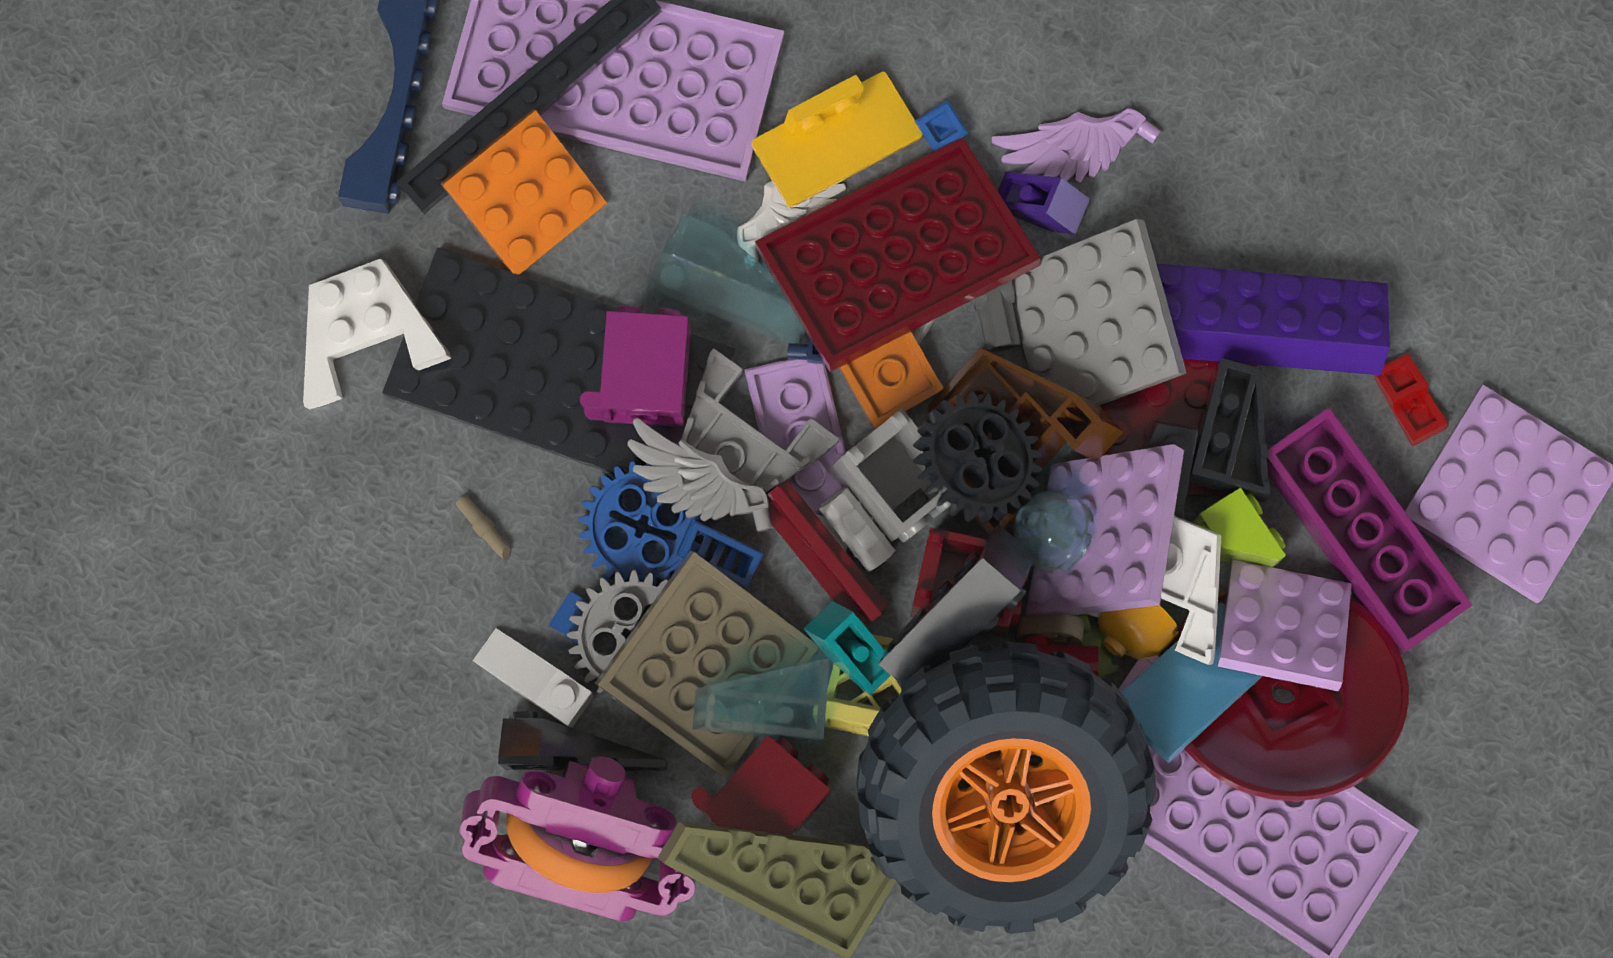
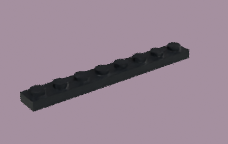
M610 0L396 183L399 188L425 215L448 195L441 182L532 109L536 110L541 116L662 12L661 7L655 0Z

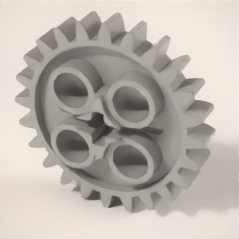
M632 570L629 581H624L618 571L615 572V584L610 585L602 577L600 578L602 590L599 593L590 587L586 589L588 596L591 598L589 603L577 600L576 605L583 611L582 616L570 615L569 620L579 625V628L567 632V637L577 639L578 644L569 648L568 651L569 654H581L582 658L577 661L574 667L575 669L588 667L589 671L584 678L586 683L596 677H600L626 640L622 630L624 628L629 630L634 628L645 607L648 604L652 605L668 582L667 579L662 580L655 586L653 585V573L649 572L642 582L638 581L636 570ZM622 597H630L638 605L636 614L629 619L620 618L614 611L616 601ZM600 632L612 633L617 640L616 647L609 653L598 652L593 645L594 637ZM598 686L597 692L601 693L603 689Z

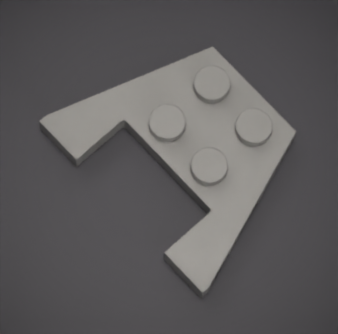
M713 348L709 354L707 366L702 381H700L696 399L682 436L685 442L707 454L721 455L725 466L733 476L744 483L763 486L767 494L839 443L838 437L810 418L787 450H783L719 404L743 373V369Z

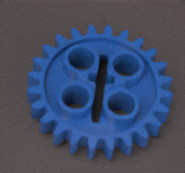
M631 461L629 473L626 474L624 469L618 465L614 467L616 479L613 480L610 476L602 474L600 478L605 487L603 489L597 486L589 488L596 499L595 501L584 500L582 505L590 510V515L578 517L579 522L589 525V530L580 533L578 536L582 539L591 540L592 544L586 547L583 552L584 554L596 552L598 557L593 562L592 567L595 568L605 564L607 566L604 574L605 579L619 571L623 580L627 581L632 570H636L638 581L643 582L647 574L651 572L653 573V585L657 586L659 577L662 580L667 579L669 581L672 577L671 572H675L683 562V560L675 555L691 519L700 521L701 514L688 519L685 515L687 510L679 512L680 516L676 524L664 523L659 516V509L664 503L657 502V496L663 493L644 491V484L651 481L634 473L633 467L638 464L636 461ZM632 488L640 493L642 504L638 510H629L623 505L622 494L626 489ZM615 510L634 520H639L646 515L649 517L648 524L650 526L673 532L677 535V539H668L654 531H647L640 535L638 534L639 526L611 517L610 512ZM613 526H620L627 532L628 541L622 548L614 547L608 540V532ZM697 533L690 551H698L701 542L696 539L697 536H702L701 533ZM649 541H659L665 547L666 553L662 561L652 562L647 558L645 547Z

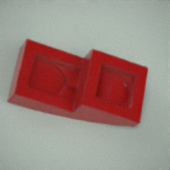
M1408 353L1384 365L1381 375H1373L1412 447L1447 429L1448 422L1427 391L1428 383Z

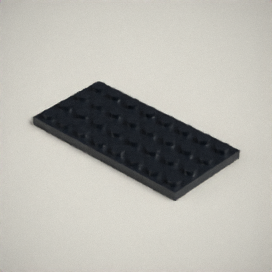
M437 247L415 306L429 322L440 342L450 352L451 359L417 370L412 365L405 336H403L382 394L386 397L615 475L614 467L618 465L624 469L626 474L629 473L631 461H636L638 465L645 466L646 462L641 460L627 445L631 439L646 445L638 435L634 424L590 420L585 416L584 407L580 403V396L584 392H600L607 311L616 312L617 308ZM691 334L684 427L647 426L679 446L696 399L700 381H702L710 352L714 348L729 360H732L735 348Z

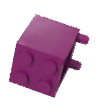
M631 306L617 307L616 312L607 311L600 392L587 391L580 396V403L584 407L585 416L590 420H602L610 423L633 424V420L638 418L646 425L684 427L691 339L688 316H681V312L674 309H659L657 314L641 313V309Z

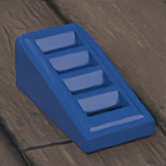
M691 519L675 556L684 560L699 532L704 535L697 554L704 558L711 540L716 541L717 544L708 563L741 588L748 590L763 552ZM724 547H727L730 550L722 568L716 565ZM737 553L743 556L735 574L729 571Z

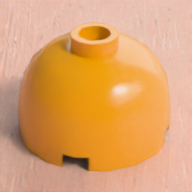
M1160 605L1101 612L1100 617L1097 618L1098 628L1105 636L1102 644L1108 651L1119 658L1124 654L1134 659H1147L1158 655L1169 646L1179 632L1175 631L1177 627L1175 621Z

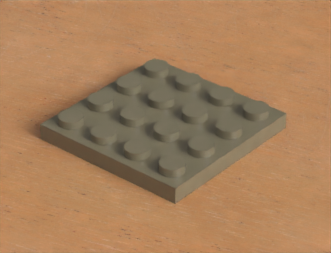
M690 551L595 684L716 773L727 778L819 647L698 554Z

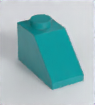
M831 601L804 628L822 652L868 695L871 696L891 676L878 665L885 650L851 610Z

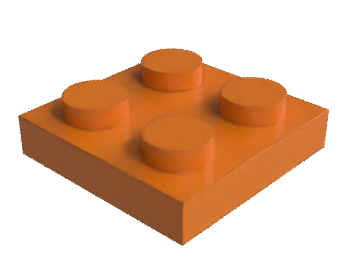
M912 332L839 368L873 429L878 428L901 408L907 411L944 389Z

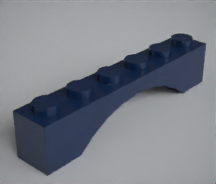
M379 0L377 11L388 31L393 47L395 66L393 89L387 109L377 128L365 143L345 161L338 195L340 202L345 207L389 214L391 204H398L401 189L396 183L399 166L405 167L408 160L409 144L404 143L406 130H413L415 126L417 107L412 106L414 91L421 92L423 87L424 69L419 67L422 54L429 55L431 49L432 32H428L427 28L429 19L437 17L440 0Z

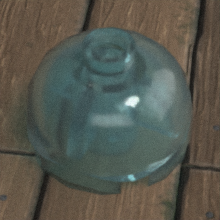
M1060 490L1041 491L1032 495V498L1019 509L1012 528L1013 537L1036 555L1032 563L1036 568L1046 573H1053L1052 571L1057 569L1066 571L1071 569L1083 557L1091 543L1092 535L1087 533L1089 521L1094 523L1093 513L1088 504L1067 492Z

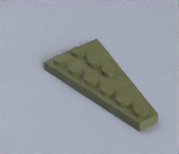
M681 821L678 822L657 857L671 868L844 958H851L896 883L894 878L889 879L882 873L870 853L869 844Z

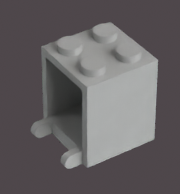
M902 408L850 449L829 469V472L842 488L848 487L855 498L861 502L862 507L869 516L873 517V521L885 533L890 543L897 538L904 543L928 524L924 518L926 514L929 513L935 518L951 505L947 501L938 507L936 504L940 494L937 491L926 494V489L932 483L929 479H918L917 476L925 470V466L913 463V460L920 453H923L914 448L913 444L922 436L917 432L918 427ZM920 489L929 501L902 522L893 509Z

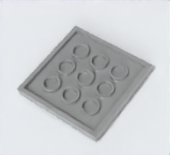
M1135 219L1040 257L1041 266L1012 280L1015 298L1013 310L1030 372L1097 405H1102L1186 374L1144 220Z

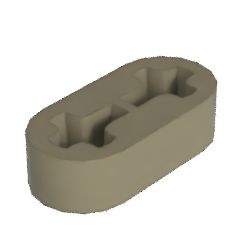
M1057 613L1022 616L1018 620L1014 638L1020 643L1024 638L1038 635L1050 639L1053 645L1078 646L1082 644L1086 624L1082 619L1069 614Z

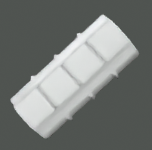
M844 487L836 492L819 507V510L830 522L829 525L833 526L842 538V542L847 544L854 557L860 561L867 572L881 565L896 551L886 538L885 533L879 529L873 521V517L869 516L862 507L861 502L855 498L848 487Z

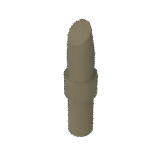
M468 494L459 498L455 505L472 524V529L502 559L508 560L511 554L510 547L496 530V525L487 515L485 516Z

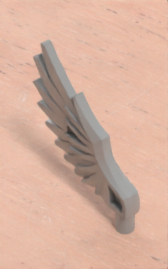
M636 418L633 420L638 435L646 445L632 439L628 441L627 445L641 460L651 465H635L633 472L651 481L644 484V491L663 493L657 496L658 503H676L671 507L673 513L687 510L685 515L688 519L701 514L700 519L704 522L711 517L713 520H718L728 513L730 516L753 513L757 532L773 528L769 513V499L763 486L744 483L733 476L725 466L721 455L702 452L683 439L680 440L678 446L651 429L640 419Z

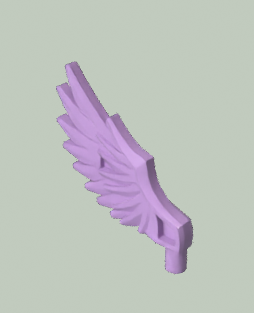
M1128 107L1118 114L1103 118H1093L1077 111L1061 121L1039 124V131L1010 136H993L991 143L1003 149L1016 151L1003 155L1002 163L1012 165L1033 163L1022 171V174H1044L1043 176L1058 177L1060 175L1059 178L1064 179L1066 182L1076 174L1075 181L1081 183L1088 171V176L1094 178L1100 167L1103 171L1108 170L1110 163L1115 162L1119 150L1124 149L1136 133L1153 144L1160 135L1161 130L1146 121V118L1141 113Z

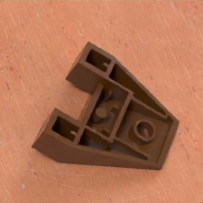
M979 348L928 405L931 412L936 410V407L943 400L949 403V400L956 394H959L964 400L971 392L976 394L978 403L986 394H990L992 406H996L1001 400H1005V412L1007 414H1010L1015 409L1019 410L1015 420L1018 424L1029 421L1030 426L1024 431L1026 436L1038 437V440L1031 445V449L1042 452V456L1033 462L1042 468L1066 442L1076 452L1098 461L1124 433L1099 405L982 348ZM983 428V432L985 433V435L989 439L993 440V436L990 433V431ZM948 438L950 446L958 450L956 442ZM998 465L999 471L1004 476L1008 477V473L1005 470V468ZM963 475L965 483L969 487L974 488L972 481ZM1028 502L1021 505V508L1013 515L1008 513L1000 521H997L992 516L989 521L982 524L978 514L974 517L988 534L999 524L1020 543H1023L1042 522V518Z

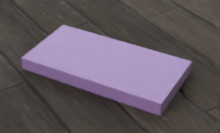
M788 359L745 369L758 430L762 435L783 450H787L811 418L839 438V443L833 449L788 479L812 511L817 515L823 514L819 507L832 495L843 489L829 472V469L846 454L825 364L808 363L807 360Z

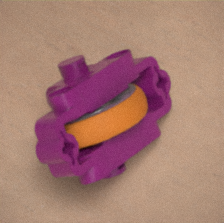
M596 757L589 766L569 761L565 770L546 772L529 770L523 774L520 782L501 776H491L484 780L480 790L472 791L464 798L460 833L463 837V856L469 861L484 865L483 874L486 879L499 887L618 921L631 920L634 918L637 909L660 916L669 915L676 909L679 902L690 899L695 893L696 888L695 879L671 868L662 861H659V881L642 876L652 858L659 856L674 831L677 821L675 816L666 808L636 799L634 780L626 778L625 769L611 758ZM500 811L506 813L508 835L497 834Z

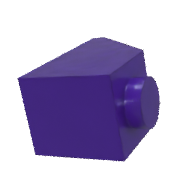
M1005 172L998 189V193L1014 217L1051 232L1076 234L1090 200L1059 177Z

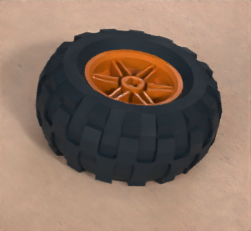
M1002 642V648L979 651L978 646L974 645L950 652V660L933 669L929 664L925 665L900 685L901 693L896 700L891 699L889 703L885 702L881 706L868 729L869 737L866 748L859 755L856 785L861 827L864 828L870 853L882 873L889 879L894 878L897 881L902 895L929 914L931 912L936 916L939 912L948 915V920L953 925L984 932L986 926L1004 927L1007 933L1014 934L1035 931V923L1056 917L1061 924L1083 913L1087 907L1086 902L1099 893L1105 897L1127 873L1129 869L1127 865L1128 857H1135L1136 852H1140L1153 820L1150 814V807L1157 791L1155 766L1142 725L1135 717L1129 701L1110 680L1100 679L1091 671L1089 664L1065 652L1057 651L1056 653L1052 651L1048 655L1039 652L1035 644ZM1037 755L1043 760L1039 765L1033 766L1029 762L1030 756ZM963 778L971 786L967 789H961L958 787L959 781Z

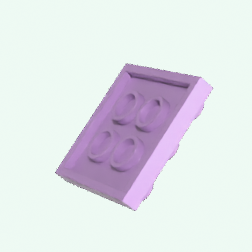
M1232 559L1228 574L1217 667L1339 691L1343 682L1351 583Z

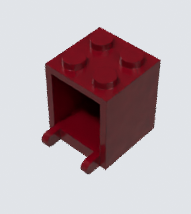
M930 527L910 617H914L921 608L929 611L930 608L927 605L938 589L947 580L954 585L956 582L953 579L964 565V561L974 550L982 554L988 540ZM1027 575V577H1026V579H1025V582H1024V584H1023V587H1022L1023 589H1024V585H1026L1028 575ZM1022 600L1011 610L1004 607L1001 611V616L997 615L999 617L998 622L988 634L1005 637L1008 628L1015 629L1020 616Z
M768 735L714 798L704 789L696 788L691 793V799L694 805L717 826L796 835L830 796L831 789L827 787L830 779L812 763L805 768L797 761L799 752L780 736L775 741Z

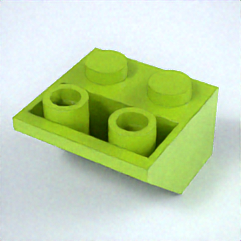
M1241 488L1201 512L1193 522V524L1221 535L1220 561L1231 563L1233 559L1274 568L1286 556L1282 550L1285 548V543L1280 534L1273 527L1267 528L1260 517L1263 511L1258 501L1250 493L1245 495Z

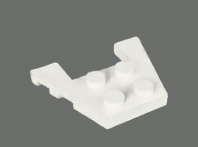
M381 258L309 285L303 397L304 406L309 410L343 399L333 364L334 359L404 334L412 365L417 370L451 359L450 352L435 335L433 328L414 305L412 298L387 262Z
M1174 516L1161 598L1190 611L1175 651L1211 665L1215 659L1221 535ZM1101 612L1088 614L1098 618L1100 617Z

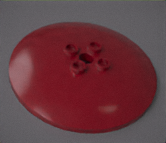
M1227 588L1218 592V604L1222 602L1225 605ZM1350 598L1343 682L1339 691L1262 676L1189 743L1185 750L1212 776L1235 789L1258 797L1282 801H1305L1331 796L1347 790L1366 779L1382 765L1394 749L1401 735L1409 705V685L1405 665L1398 647L1381 623L1367 609ZM1188 615L1176 630L1179 631L1178 635L1170 643L1168 649L1179 640ZM1277 689H1286L1292 693L1294 700L1289 703H1280L1273 698L1272 692Z

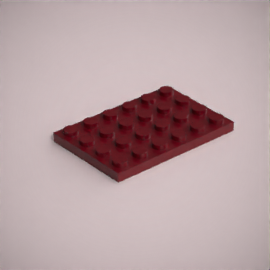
M963 137L755 241L758 253L830 372L1041 266L1040 256Z

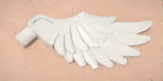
M772 181L765 184L762 206L754 217L739 226L737 230V241L741 250L744 268L759 266L755 245L756 240L836 201L837 199L830 198L845 191V184H836L793 208L787 207Z

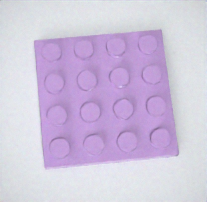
M1482 385L1404 511L1418 530L1538 604L1542 601L1613 482V465Z
M1172 444L1105 455L1098 461L1086 458L1051 464L1026 615L1057 613L1079 615L1160 605L1183 461V449Z

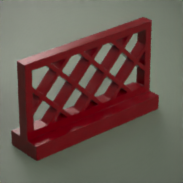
M787 480L781 486L778 485L769 492V513L772 526L833 602L854 612L863 625L879 617L882 614L881 611L888 606L887 602L791 483Z

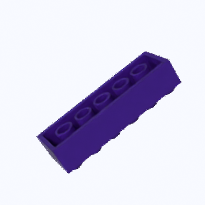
M1156 263L1181 355L1184 359L1220 361L1221 358L1242 364L1381 375L1390 348L1388 283Z

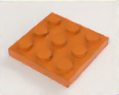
M534 109L441 182V185L508 270L517 275H520L607 204L602 195Z

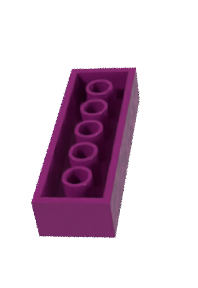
M1330 408L1267 450L1268 477L1342 580L1346 583H1351V592L1360 605L1367 609L1390 634L1401 655L1473 606Z

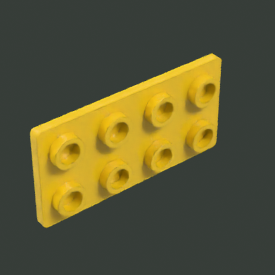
M882 71L863 82L859 80L857 75H854L789 109L785 122L753 139L751 147L787 207L793 208L919 141L923 134L888 75Z

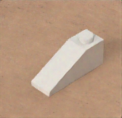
M495 628L473 659V662L553 718L573 728L594 698L591 691L497 628Z

